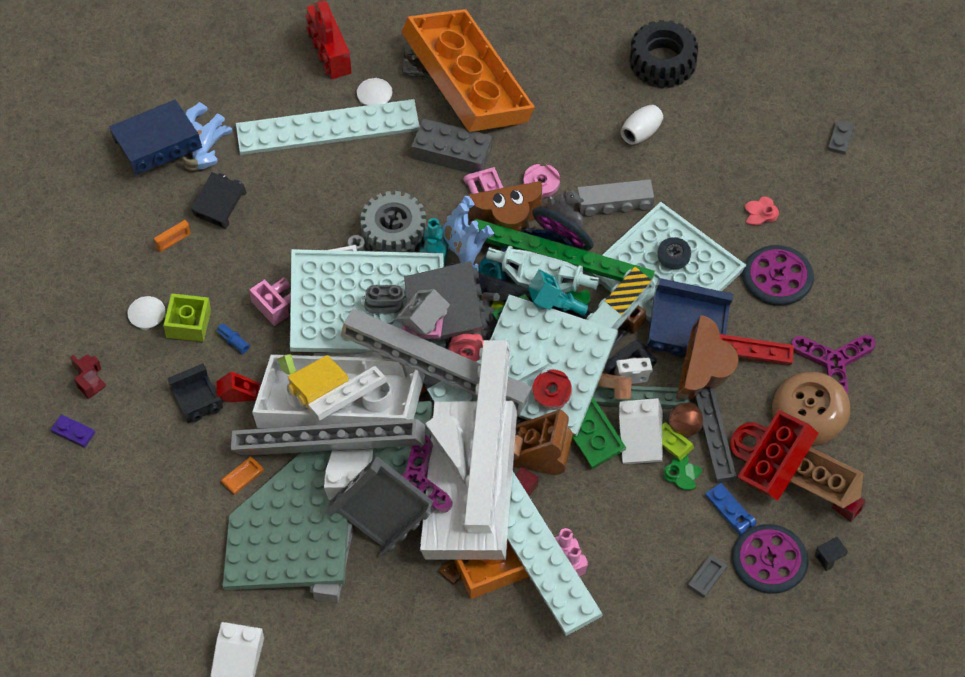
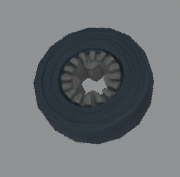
M667 238L659 245L657 251L658 260L669 269L683 268L690 261L691 247L681 238Z

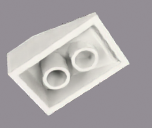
M659 399L620 402L621 440L626 446V450L622 452L623 464L662 462V407Z
M445 410L425 424L436 445L464 484H466L468 473L465 445L461 436L464 432L454 414L450 416Z
M373 448L332 450L324 482V489L329 500L372 461Z
M222 622L216 642L211 677H254L264 641L263 630L261 628Z

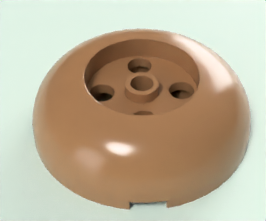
M802 372L791 376L779 386L772 401L773 418L777 411L781 410L808 423L819 433L812 445L823 444L836 438L843 428L847 426L850 418L851 409L847 392L837 380L820 372ZM819 409H825V410H826V411H825L823 414H821V415L818 413V412H819ZM803 411L805 416L800 415L798 412Z

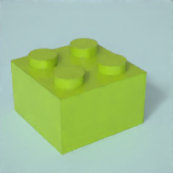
M171 294L164 321L166 338L204 342L211 313L209 298Z

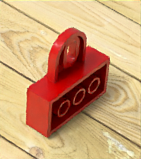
M321 0L307 6L305 20L308 26H306L308 36L312 35L313 37L312 44L314 49L318 48L319 50L317 54L320 62H324L325 74H329L331 79L352 74L350 51L327 1Z
M781 410L777 411L768 428L756 422L742 424L733 433L730 443L732 452L739 459L746 462L738 478L749 487L778 501L819 433L808 423ZM745 436H751L757 439V442L753 447H748L742 444V440Z

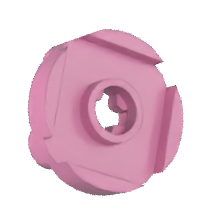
M536 164L525 171L523 184L537 182L538 179H545V182L542 183V199L552 196L557 192L560 186V177L554 167Z

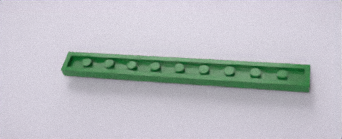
M475 219L478 222L479 232L486 225H489L494 232L491 237L485 240L486 243L503 248L512 246L515 250L529 251L566 261L577 267L581 265L583 266L582 271L620 282L623 281L626 272L634 267L638 268L651 280H653L655 271Z

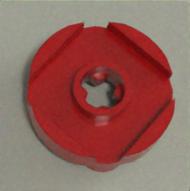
M550 369L543 374L540 373L533 382L532 390L535 401L542 407L561 409L571 398V382L568 376L560 370ZM552 385H555L557 391L549 393V390H547V388H551Z

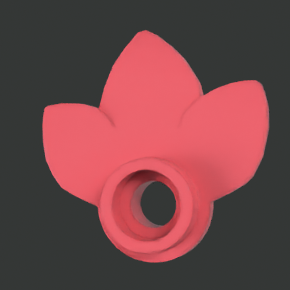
M762 196L759 201H750L744 205L745 209L750 213V216L745 221L749 225H761L765 221L774 222L778 218L779 210L774 206L773 200L769 197Z

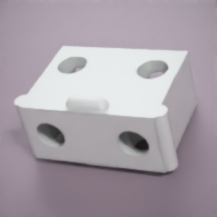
M650 358L616 361L617 366L614 374L632 378V384L647 382L650 373L653 372Z

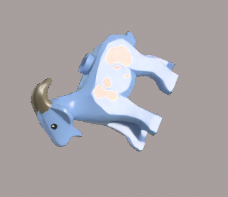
M200 102L186 112V116L199 134L203 147L193 151L192 160L184 156L182 157L184 167L189 171L205 169L217 163V157L214 156L215 151L207 152L219 138L233 132L229 126H220L225 118L218 113L204 126L195 122L197 116L203 115L208 110L207 106Z
M464 196L462 202L452 211V215L447 216V222L443 226V236L449 244L450 250L454 251L459 257L460 263L471 261L473 265L483 243L494 232L489 225H486L479 232L477 221H472L470 226L468 225L469 208L475 204L470 196ZM478 264L473 265V268L477 267V270H479Z

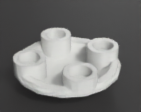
M379 78L367 79L357 89V97L362 105L388 103L392 96V88L389 83Z
M151 296L136 299L128 309V319L133 325L142 330H148L158 325L166 316L165 306L162 301Z

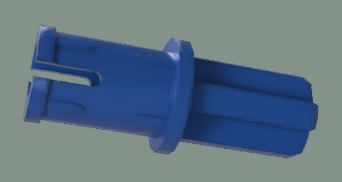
M225 324L218 326L217 333L227 341L228 345L234 346L241 354H244L250 348V344L239 337L238 332H233Z

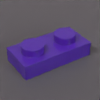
M62 414L51 428L52 433L84 448L95 434L94 429Z

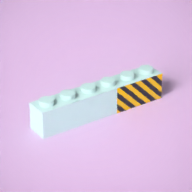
M634 267L632 270H628L624 275L623 281L613 287L609 297L603 299L596 312L591 313L586 320L617 330L654 288L655 284L638 268Z

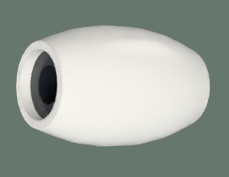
M648 105L636 110L625 121L621 129L622 138L631 145L648 139L656 132L663 120L661 110L655 105Z

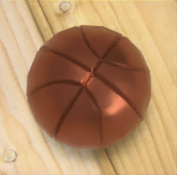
M680 403L671 410L669 425L676 433L684 437H690L698 433L702 428L703 414L692 403Z

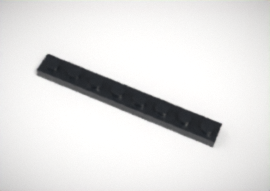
M478 271L479 279H476V282L480 284L482 294L485 292L498 293L500 295L499 300L503 302L507 301L509 295L519 298L526 294L530 302H533L527 288ZM552 306V309L585 320L591 313H595L593 311L587 310L585 315L582 316L572 310L562 311L561 308Z

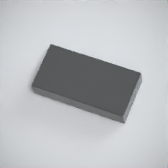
M710 555L689 582L688 588L705 598L725 572L727 565Z

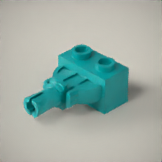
M431 218L424 232L423 242H425V245L420 248V253H443V264L445 267L449 244L443 236V227L439 224V220Z
M538 269L528 287L533 304L540 309L546 308L551 310L552 306L561 308L562 311L572 310L584 316L588 306L575 300L571 293L566 294L562 292L555 276Z

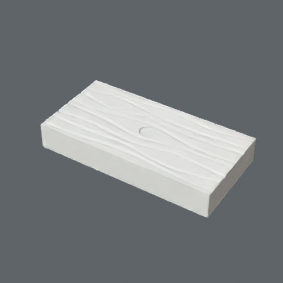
M271 355L252 412L257 428L266 429L414 419L425 374L390 358L331 357L348 375L349 380L376 366L386 377L387 382L319 421L305 405L302 406L296 395L293 396L290 393L287 377L289 375L282 371L277 361L278 358L285 355ZM291 355L296 371L324 357Z
M476 401L434 402L433 418L446 410L450 416L454 414L460 423L459 426L464 432L461 436L465 445L467 473L470 475L468 458L472 457L470 439L474 438L472 421L476 419V414L474 413V402ZM513 401L505 402L493 533H468L465 525L462 524V515L466 513L464 496L468 494V488L431 436L433 449L428 465L427 479L446 492L452 499L453 505L445 513H440L431 507L432 513L426 520L423 519L420 550L425 559L506 560L517 410ZM426 488V495L432 494L433 488ZM437 496L436 499H437V501L439 502V504H443V505H444V504L446 503V501H442V500L439 499V497Z

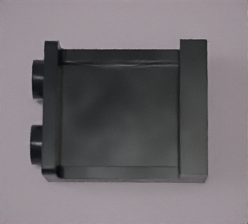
M211 172L191 210L194 216L227 229L230 224L228 218L241 195L245 196L247 191L242 182L230 180L221 173Z
M204 363L168 378L169 387L187 423L191 421L197 422L203 416L216 414L223 408L222 399L217 397Z

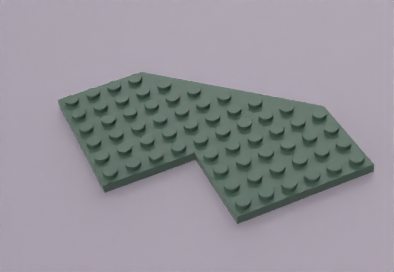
M418 402L414 419L419 420L425 425V435L431 439V434L425 423L432 419V402ZM412 446L373 448L372 460L377 456L402 475L406 472ZM332 451L301 452L229 515L223 578L224 590L314 586V584H345L349 520L338 512L331 517L325 513L330 502L324 489L325 473ZM423 459L415 460L414 466H421ZM417 479L411 480V483L414 482L418 485V487L420 486V483L417 481Z

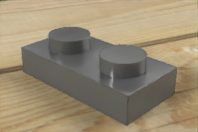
M837 120L828 151L845 155L855 124Z

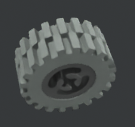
M388 191L386 196L382 197L380 193L376 195V200L371 198L368 201L369 206L365 204L363 212H361V232L369 251L373 248V252L415 253V247L418 249L422 247L424 232L426 231V213L423 210V205L421 203L418 204V199L414 197L411 200L410 194L407 193L401 196L400 191H396L395 195H391V191Z

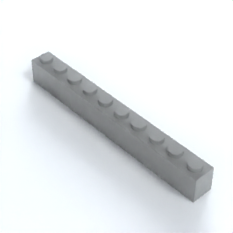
M354 308L344 321L341 332L342 337L477 396L476 384H479L480 381L478 366H481V364ZM508 377L506 401H513L517 414L520 415L529 399L532 387Z
M417 419L236 430L232 431L231 450L241 456L425 445V425Z

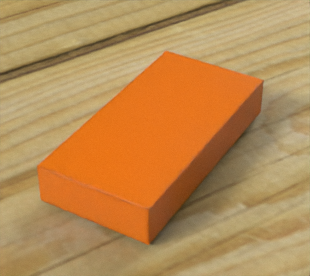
M183 220L155 237L156 249L162 252L190 235L189 223Z
M250 456L225 476L221 483L235 495L264 472V468Z

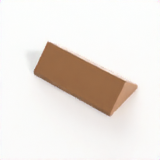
M810 447L790 482L844 508L861 498L863 473Z

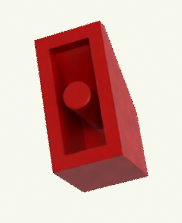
M232 371L216 381L217 397H221L222 400L229 403L256 401L261 387L260 382Z

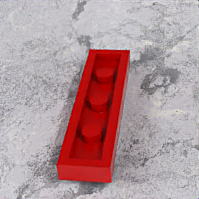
M720 334L719 339L730 343L735 348L738 358L792 365L794 345Z

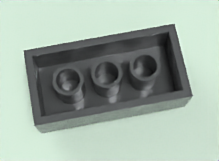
M423 119L412 144V158L468 173L484 170L491 153L492 136L475 131L468 132L467 129Z

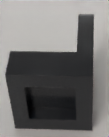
M835 537L818 546L815 557L824 569L828 571L833 568L836 560L847 555L848 550L839 538Z

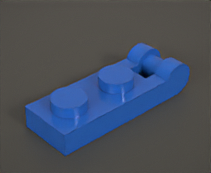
M722 483L705 494V497L739 535H742L748 527L752 528L757 524L755 518L747 513ZM740 518L744 520L741 523L737 521Z

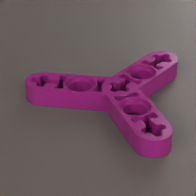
M863 335L837 350H832L806 337L797 336L792 340L791 345H794V353L826 367L827 375L831 377L833 375L841 376L842 380L839 383L848 394L845 366L871 353L876 343L872 336ZM863 342L870 343V346H863ZM803 343V346L797 347V344ZM818 350L822 352L823 355L821 357H816L812 354V352ZM853 350L856 355L848 356L846 351ZM833 358H836L838 361L837 368L835 369L834 361H832Z
M425 435V442L427 444L423 445L422 448L420 445L412 446L406 472L401 476L410 483L412 479H417L420 483L419 487L414 482L411 484L422 492L426 488H433L432 494L428 495L434 501L431 507L440 513H445L452 508L453 502L446 492L426 478L433 443L429 436ZM423 459L421 466H414L415 460ZM437 496L442 501H446V503L444 505L439 504V502L436 499Z

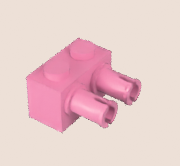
M284 277L272 286L264 279L249 289L251 302L274 326L289 317L291 293L284 298L279 295L287 288H290L289 282Z
M567 528L562 529L559 536L555 537L578 576L584 575L588 566L585 555H581L578 541L576 538H572V531Z

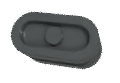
M398 285L369 286L365 292L364 307L367 312L372 314L398 313L403 307L404 290Z

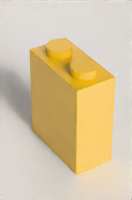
M329 355L287 376L290 393L293 396L296 395L302 406L305 405L308 409L309 403L349 381L348 375Z

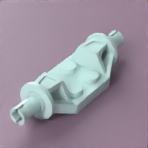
M509 246L505 252L489 247L486 259L502 263V271L506 272L517 285L524 288L529 287L538 269L555 276L561 291L564 293L571 290L576 291L579 285L596 290L599 278L583 274V266L581 265L577 267L566 261L529 251L515 250L512 246ZM512 262L519 265L518 271L509 264ZM563 278L574 279L571 283H562Z

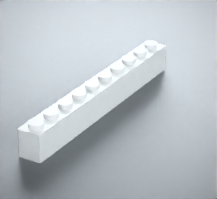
M484 340L483 348H480L479 352L480 360H482L481 366H478L480 381L479 384H476L478 400L474 402V413L476 414V419L472 421L474 438L470 439L472 457L468 458L470 475L466 477V486L468 488V494L464 496L466 513L462 515V524L465 525L468 533H493L511 351L507 340Z

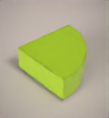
M291 354L277 359L280 368L285 374L290 375L296 372Z

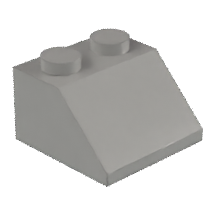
M435 289L418 290L395 320L418 335L429 334L434 330V324L438 319H442L447 314V308L450 304Z

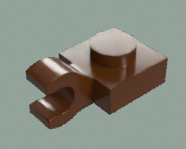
M450 559L439 570V573L453 585L461 578L454 559ZM461 559L462 562H463V564H464V566H465V565L468 563V561H469V560H463V559Z

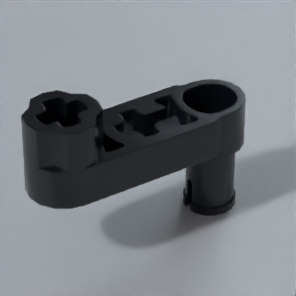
M637 339L610 359L608 358L602 373L614 375L617 366L616 361L650 358L653 367L658 359L647 351V347Z

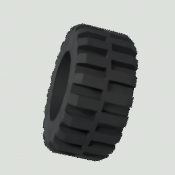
M659 20V22L652 21L649 22V25H643L640 27V30L635 32L631 40L629 61L633 73L636 77L640 75L642 82L648 81L650 86L657 84L659 85L658 88H664V85H668L670 88L674 87L675 83L678 85L682 84L684 79L687 81L691 74H694L697 65L698 43L695 35L691 34L692 31L687 27L684 28L683 24H676L671 20L669 22ZM656 48H668L675 51L678 56L670 59H661L653 56L650 51Z

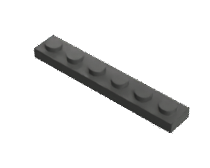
M704 387L695 396V401L703 414L702 429L716 483L736 480V473L714 388Z

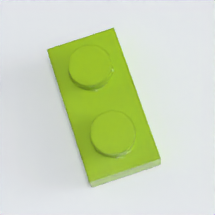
M666 422L662 425V447L681 461L694 448L693 444L681 434L673 431Z

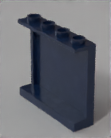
M176 99L109 126L115 144H119L130 162L135 175L203 148L198 132Z
M659 278L655 285L647 348H652V350L658 352H670L676 356L686 355L692 325L700 315L712 319L716 323L719 333L726 335L729 308L734 294Z

